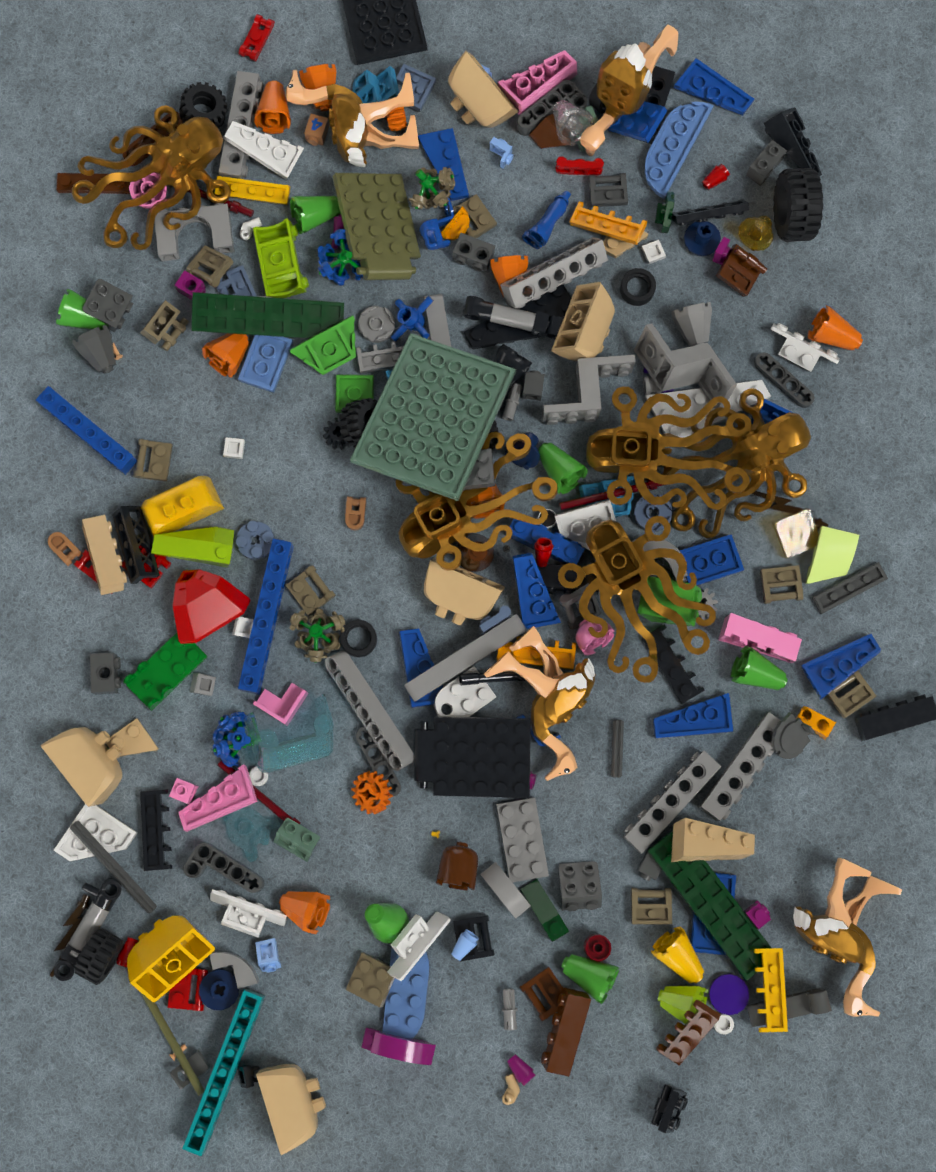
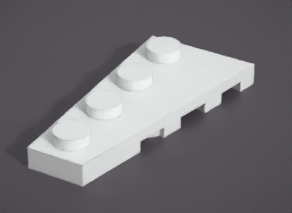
M232 121L223 136L224 140L285 180L289 177L304 149L301 146L289 144L290 142L275 139L269 134L259 133L253 128Z

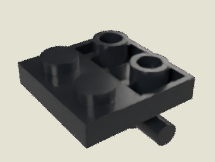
M665 1084L661 1096L656 1101L655 1113L651 1124L659 1126L658 1130L663 1133H672L674 1129L677 1130L681 1123V1118H679L681 1110L684 1111L688 1103L687 1093L681 1090H672L671 1086Z

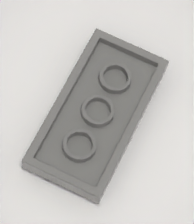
M535 798L496 804L509 879L513 883L549 876Z

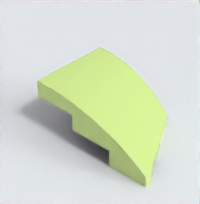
M821 526L817 546L814 547L812 562L808 567L805 584L847 575L856 551L859 535Z

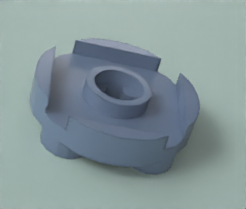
M652 494L654 497H661V496H662V495H659V494H657V495ZM641 497L636 503L634 510L635 521L643 530H645V525L651 518L649 516L650 508L651 510L656 509V515L666 518L670 523L672 506L669 501L663 505H652ZM655 523L652 526V532L664 529L661 523Z
M250 521L238 531L236 545L241 554L248 559L265 558L270 553L274 535L266 524ZM259 536L260 543L252 545L251 538Z

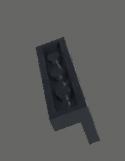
M120 506L112 516L130 584H137L143 578H157L160 574L155 556L151 554L152 545L141 506ZM129 512H136L138 520L135 521L131 518ZM135 528L142 533V538L135 534ZM140 545L146 549V556L140 552ZM144 563L151 567L152 572H145Z

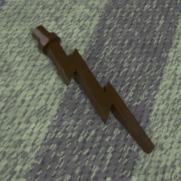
M758 491L752 493L762 498H766L767 495ZM775 496L774 502L777 504L769 508L799 515L791 521L813 525L816 529L821 526L828 527L829 525L823 522L821 518L806 517L814 512L812 510L785 505L792 501L790 499Z
M83 894L81 900H78L77 908L63 925H72V927L54 951L64 949L83 919L79 918L85 908L88 909L90 895ZM54 968L50 973L51 977L54 976Z

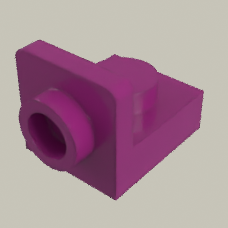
M723 237L715 251L713 262L719 265L723 264L731 249L729 247L730 239Z

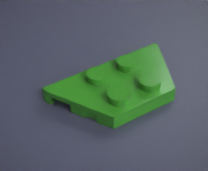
M352 315L289 349L290 352L322 375L356 357L354 316Z

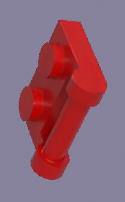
M194 968L169 990L167 1008L204 1011V1004H202L203 1002L199 995V987L202 979L208 974V970ZM192 975L198 976L195 1003H189Z

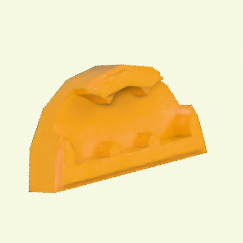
M463 206L441 231L442 237L446 240L458 239L460 233L465 234L469 228V214Z

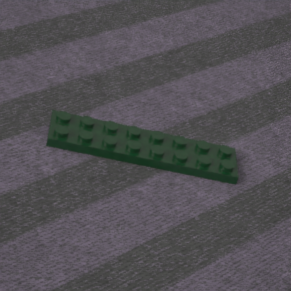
M193 292L191 331L309 339L344 320V303L196 292Z
M671 831L647 850L744 980L750 979L757 973L755 972V967H762L761 953H754V949L771 948V946L706 861L671 862L673 831Z

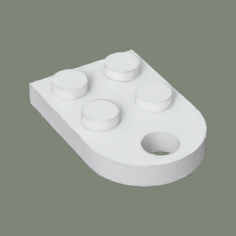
M473 666L463 674L479 672L475 668V666ZM457 677L437 693L434 707L438 716L470 717L495 699L496 695L487 683L461 686L459 677ZM447 704L451 707L449 715L442 713V705Z

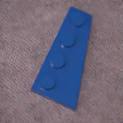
M453 128L418 135V140L433 168L437 170V175L439 176V171L443 170V167L451 168L454 173L455 187L453 190H450V200L455 201L469 198Z

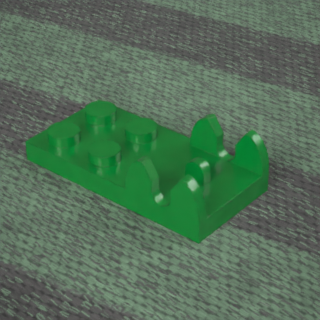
M176 633L148 661L140 663L137 671L126 676L123 682L152 711L208 656L195 643L180 644L178 634Z

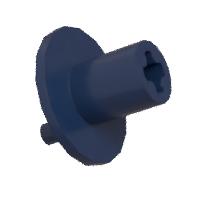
M707 221L692 223L684 235L685 246L691 253L698 256H708L714 253L721 241L720 232L717 227Z
M526 432L524 434L531 440V449L526 457L512 462L529 470V468L538 465L540 461V453L536 448L539 440L535 434ZM517 441L513 447L515 449H522L525 443ZM505 445V448H504V449H505V455H506V454L508 453V450H507V447H506V445Z
M214 970L202 979L199 995L206 1007L222 1011L230 1008L236 1002L239 989L237 988L235 976L226 970Z

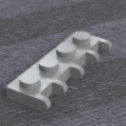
M391 342L392 348L377 350L376 344L373 345L374 351L361 353V348L357 347L360 373L393 369L404 346L396 347L395 342Z

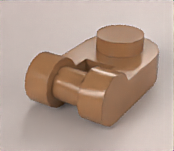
M347 496L345 523L350 530L356 531L364 526L365 497L353 499V497ZM359 506V511L352 510V507Z
M55 532L49 536V547L67 566L73 563L72 560L76 556L79 557L82 554L64 534ZM69 547L71 551L65 555L63 551Z

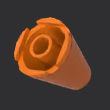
M270 81L266 84L254 116L256 127L263 128L265 133L280 134L284 132V129L290 128L291 117L284 86L278 81Z
M826 305V309L822 308L811 324L814 325V329L808 332V339L811 341L851 351L855 348L858 349L863 341L861 338L862 334L828 305Z

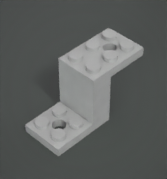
M652 323L645 326L634 352L661 392L698 383L709 400L718 396H722L727 400L730 398L737 384L708 343L671 351ZM718 402V403L714 406V408H715V409L718 408V407L724 408V405H723V403Z
M635 355L578 359L575 369L578 403L544 405L542 423L556 425L562 421H566L567 424L576 423L577 420H584V422L596 421L601 412L599 377L607 378L614 374H618L619 377L628 376L634 368Z

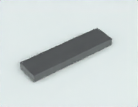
M878 562L812 597V600L820 614H823L887 580L888 577Z

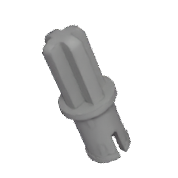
M514 383L511 386L508 399H505L506 406L502 415L504 420H514L516 408L520 404L518 402L522 390L520 384Z
M512 988L503 989L504 1008H502V1012H504V1030H516V1011H518V1008L515 1007V992Z

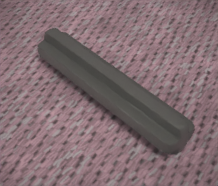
M623 720L613 721L611 777L620 778L622 776Z

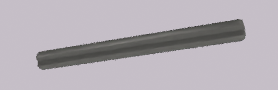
M76 821L70 826L71 831L148 914L154 911L157 907L156 904L81 822Z

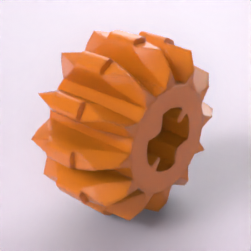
M397 107L386 115L388 127L391 131H400L406 128L407 122L404 107Z

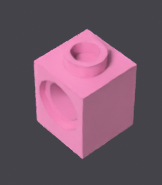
M177 778L169 797L190 804L199 786Z

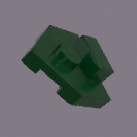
M667 191L665 203L657 204L655 223L662 224L661 233H668L671 226L672 218L670 217H672L675 204L674 192Z

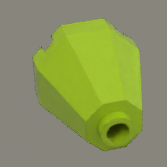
M665 986L664 990L661 989L659 992L658 1001L663 1009L686 1024L688 1020L684 1014L688 1010L693 1013L697 1011L693 1006L696 1000L704 1004L707 1003V997L704 996V992L708 993V989L700 986Z

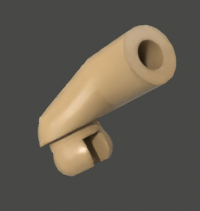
M513 1073L505 1076L508 1085L507 1090L502 1096V1102L505 1105L513 1104L520 1093L519 1085Z

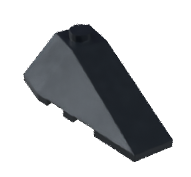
M795 107L780 112L764 122L766 134L787 150L786 154L800 168H812L817 171L818 176L822 175L815 155L809 152V145L811 143L803 135L802 130H805V126Z

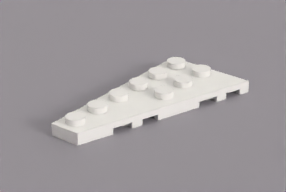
M762 380L736 383L737 385L728 401L730 402V409L740 413L743 410L740 408L739 399L743 391L753 388L757 389L763 394L764 399L770 398L771 395ZM701 388L661 393L671 396L681 407L685 405V401L678 399L677 395L685 394L690 398L691 406L685 412H677L666 402H658L651 410L654 416L668 414L680 418H691L710 400ZM655 394L645 395L646 401ZM754 395L747 396V405L750 407L756 405L757 397ZM706 416L696 425L698 429L704 427ZM716 417L711 426L727 419V417ZM662 424L660 426L664 434L670 433L680 438L694 433L691 430V426L686 428L672 424Z

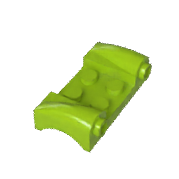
M286 218L273 226L254 227L253 232L266 296L287 298L306 293L309 283L306 276L303 277L300 273L294 244L296 236H298L296 225H293Z

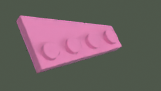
M246 765L240 766L239 770L232 775H228L219 785L213 786L204 796L197 798L178 812L184 831L188 832L258 802Z

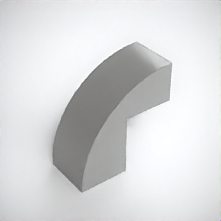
M496 862L480 874L515 919L531 907Z
M223 951L210 954L213 970L233 965L238 989L260 982L252 965L243 957Z

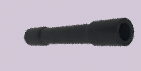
M513 671L502 672L486 678L484 673L459 675L461 686L491 682L527 681Z

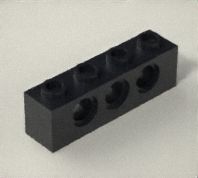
M657 66L654 67L652 85L645 102L665 107L674 79V71ZM658 128L656 129L655 133L653 134L652 138L650 139V141H649L650 144L653 143V141H654V139H655V137H656V133H657Z

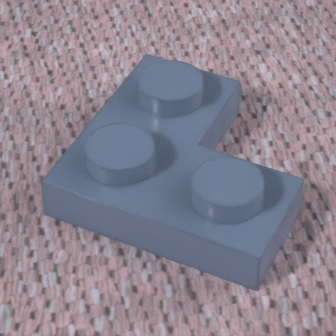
M403 64L396 77L397 83L403 85L405 73H410L414 106L409 107L421 112L436 83V78Z

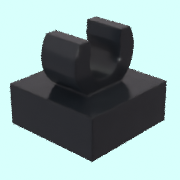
M242 1065L238 1067L242 1088L253 1087L254 1082H258L257 1077H253V1072L259 1070V1066Z

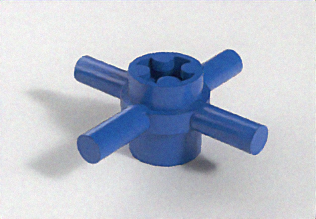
M428 296L416 309L406 306L401 299H397L395 304L400 309L397 319L402 325L394 332L391 338L396 342L408 329L418 331L423 338L427 339L429 333L423 327L425 318L422 313L434 300Z

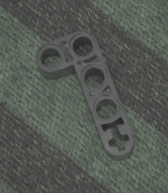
M570 80L562 81L518 117L517 131L523 136L530 135L547 116L555 112L558 113L565 106L573 115L580 116L585 107H587L586 95L574 82ZM580 103L582 106H576L575 104ZM541 112L543 115H537L536 113Z
M209 843L198 844L184 865V873L189 878L200 877L207 866H209L248 892L256 893L264 887V879L260 875ZM204 846L209 848V855L205 858L200 854ZM220 857H224L226 860V865L223 868H219L217 865V860ZM193 863L197 864L199 868L195 875L190 873V866ZM237 867L243 871V875L239 879L233 875V871ZM246 878H249L250 880H256V879H257V880H258V881H257V884H258L259 886H258V887H254V888L252 889V888H251V887H252V883H250L249 881H245L244 883H242V882H243Z
M823 988L786 996L787 1019L811 1013L817 1015L832 1011L827 990ZM764 1001L747 1005L752 1027L766 1025L765 1013L757 1012V1009H765Z

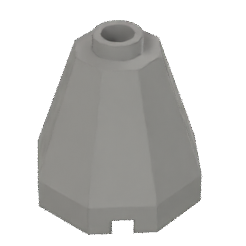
M710 302L683 307L682 311L677 309L671 312L673 321L688 346L709 342L712 314Z

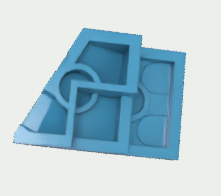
M391 66L378 76L366 70L354 79L352 92L356 93L363 103L385 101L397 97L399 94L395 69Z
M627 476L630 486L635 485L634 476ZM618 479L579 486L580 496L585 497L606 492L608 486ZM632 493V497L624 505L611 503L615 518L630 514L634 493ZM601 500V501H597V502L585 504V505H582V506L584 507V506L592 505V504L599 503V502L606 501V500Z

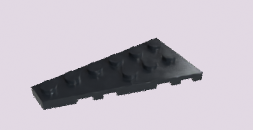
M564 284L556 287L555 291L546 292L541 295V298L531 300L525 303L524 307L518 309L533 313L539 311L550 314L549 316L564 318L572 298ZM484 321L464 332L473 350L502 343H513L514 341L542 337L531 334V331Z

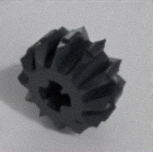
M335 417V423L328 421L329 427L323 428L326 432L323 434V438L327 439L326 444L328 446L332 444L334 450L338 445L343 450V444L348 447L350 445L348 441L343 439V434L337 437V431L341 430V426H339L338 418Z

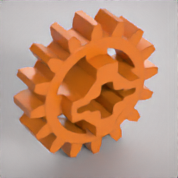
M367 771L358 775V779L353 781L356 787L351 788L355 792L352 798L357 799L355 805H361V811L367 809V814H377L386 810V806L391 804L388 799L393 797L389 793L392 787L387 786L389 780L384 781L383 774L377 776V771Z

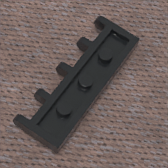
M741 199L735 202H725L698 209H688L687 211L673 212L671 218L675 223L683 226L695 220L697 222H705L711 217H715V219L725 218L727 214L742 215L744 211L749 210V203Z
M664 624L650 633L654 637L657 647L658 666L679 701L683 704L705 691V689L701 687L697 690L690 679L696 675L694 672L687 675L680 663L686 658L682 656L678 659L670 646L676 642L674 639L667 642L661 632L667 628ZM642 637L643 642L648 648L646 640Z
M168 789L140 792L144 871L172 869L171 864L165 865L164 851L172 850L171 847H164L163 832L170 831V827H163L162 812L169 811V807L162 808L161 794H168Z

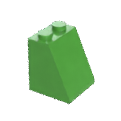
M649 576L647 582L657 601L681 615L687 626L694 627L696 618L699 617L698 610L673 604L664 594L661 580L657 577ZM671 580L674 592L680 598L698 603L701 602L702 592L698 586L695 585L691 590H684L678 586L677 581ZM641 594L638 614L651 622L675 624L670 619L653 611Z

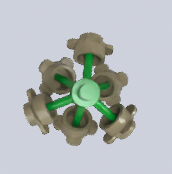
M424 167L418 169L415 174L420 179L419 184L422 187L419 195L413 194V197L408 199L411 201L412 207L422 210L423 207L425 209L432 207L435 209L438 206L440 208L447 206L449 202L448 197L451 195L450 190H453L455 187L454 173L451 168L443 167V170L439 171V176H436L437 170L435 168L431 170ZM439 183V188L444 191L438 193L434 186Z
M319 608L309 618L305 616L304 610H300L299 613H294L291 616L290 630L293 631L295 628L302 630L304 627L309 629V633L300 631L297 634L298 639L294 643L296 648H302L308 653L304 654V657L310 658L311 662L317 663L321 662L322 658H327L324 652L330 653V651L340 648V635L338 633L324 635L323 630L331 627L333 631L340 630L344 632L345 620L341 614L338 615L333 611V616H326L323 609ZM319 638H322L321 643L324 646V649L318 648Z

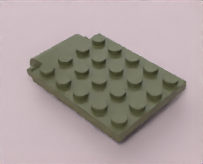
M335 173L332 177L349 251L352 252L353 256L351 260H360L361 267L356 269L357 275H363L364 280H409L411 275L416 273V267L411 266L410 259H418L421 255L402 174Z

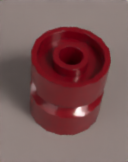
M598 933L589 935L583 945L586 955L595 961L607 959L612 949L610 941Z

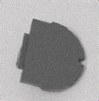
M789 712L774 728L772 735L773 750L781 758H795L803 752L805 746L811 741L808 735L815 732L811 726L803 723L800 718L795 719L793 714Z

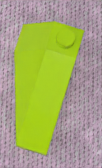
M209 527L155 534L151 554L228 567L233 548L234 530Z

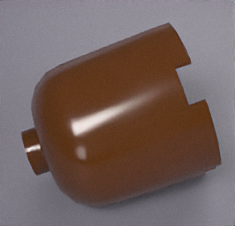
M457 842L456 846L446 847L441 856L436 884L442 886L445 883L449 884V888L468 891L469 888L474 891L478 867L477 853L473 849L468 848L467 843Z

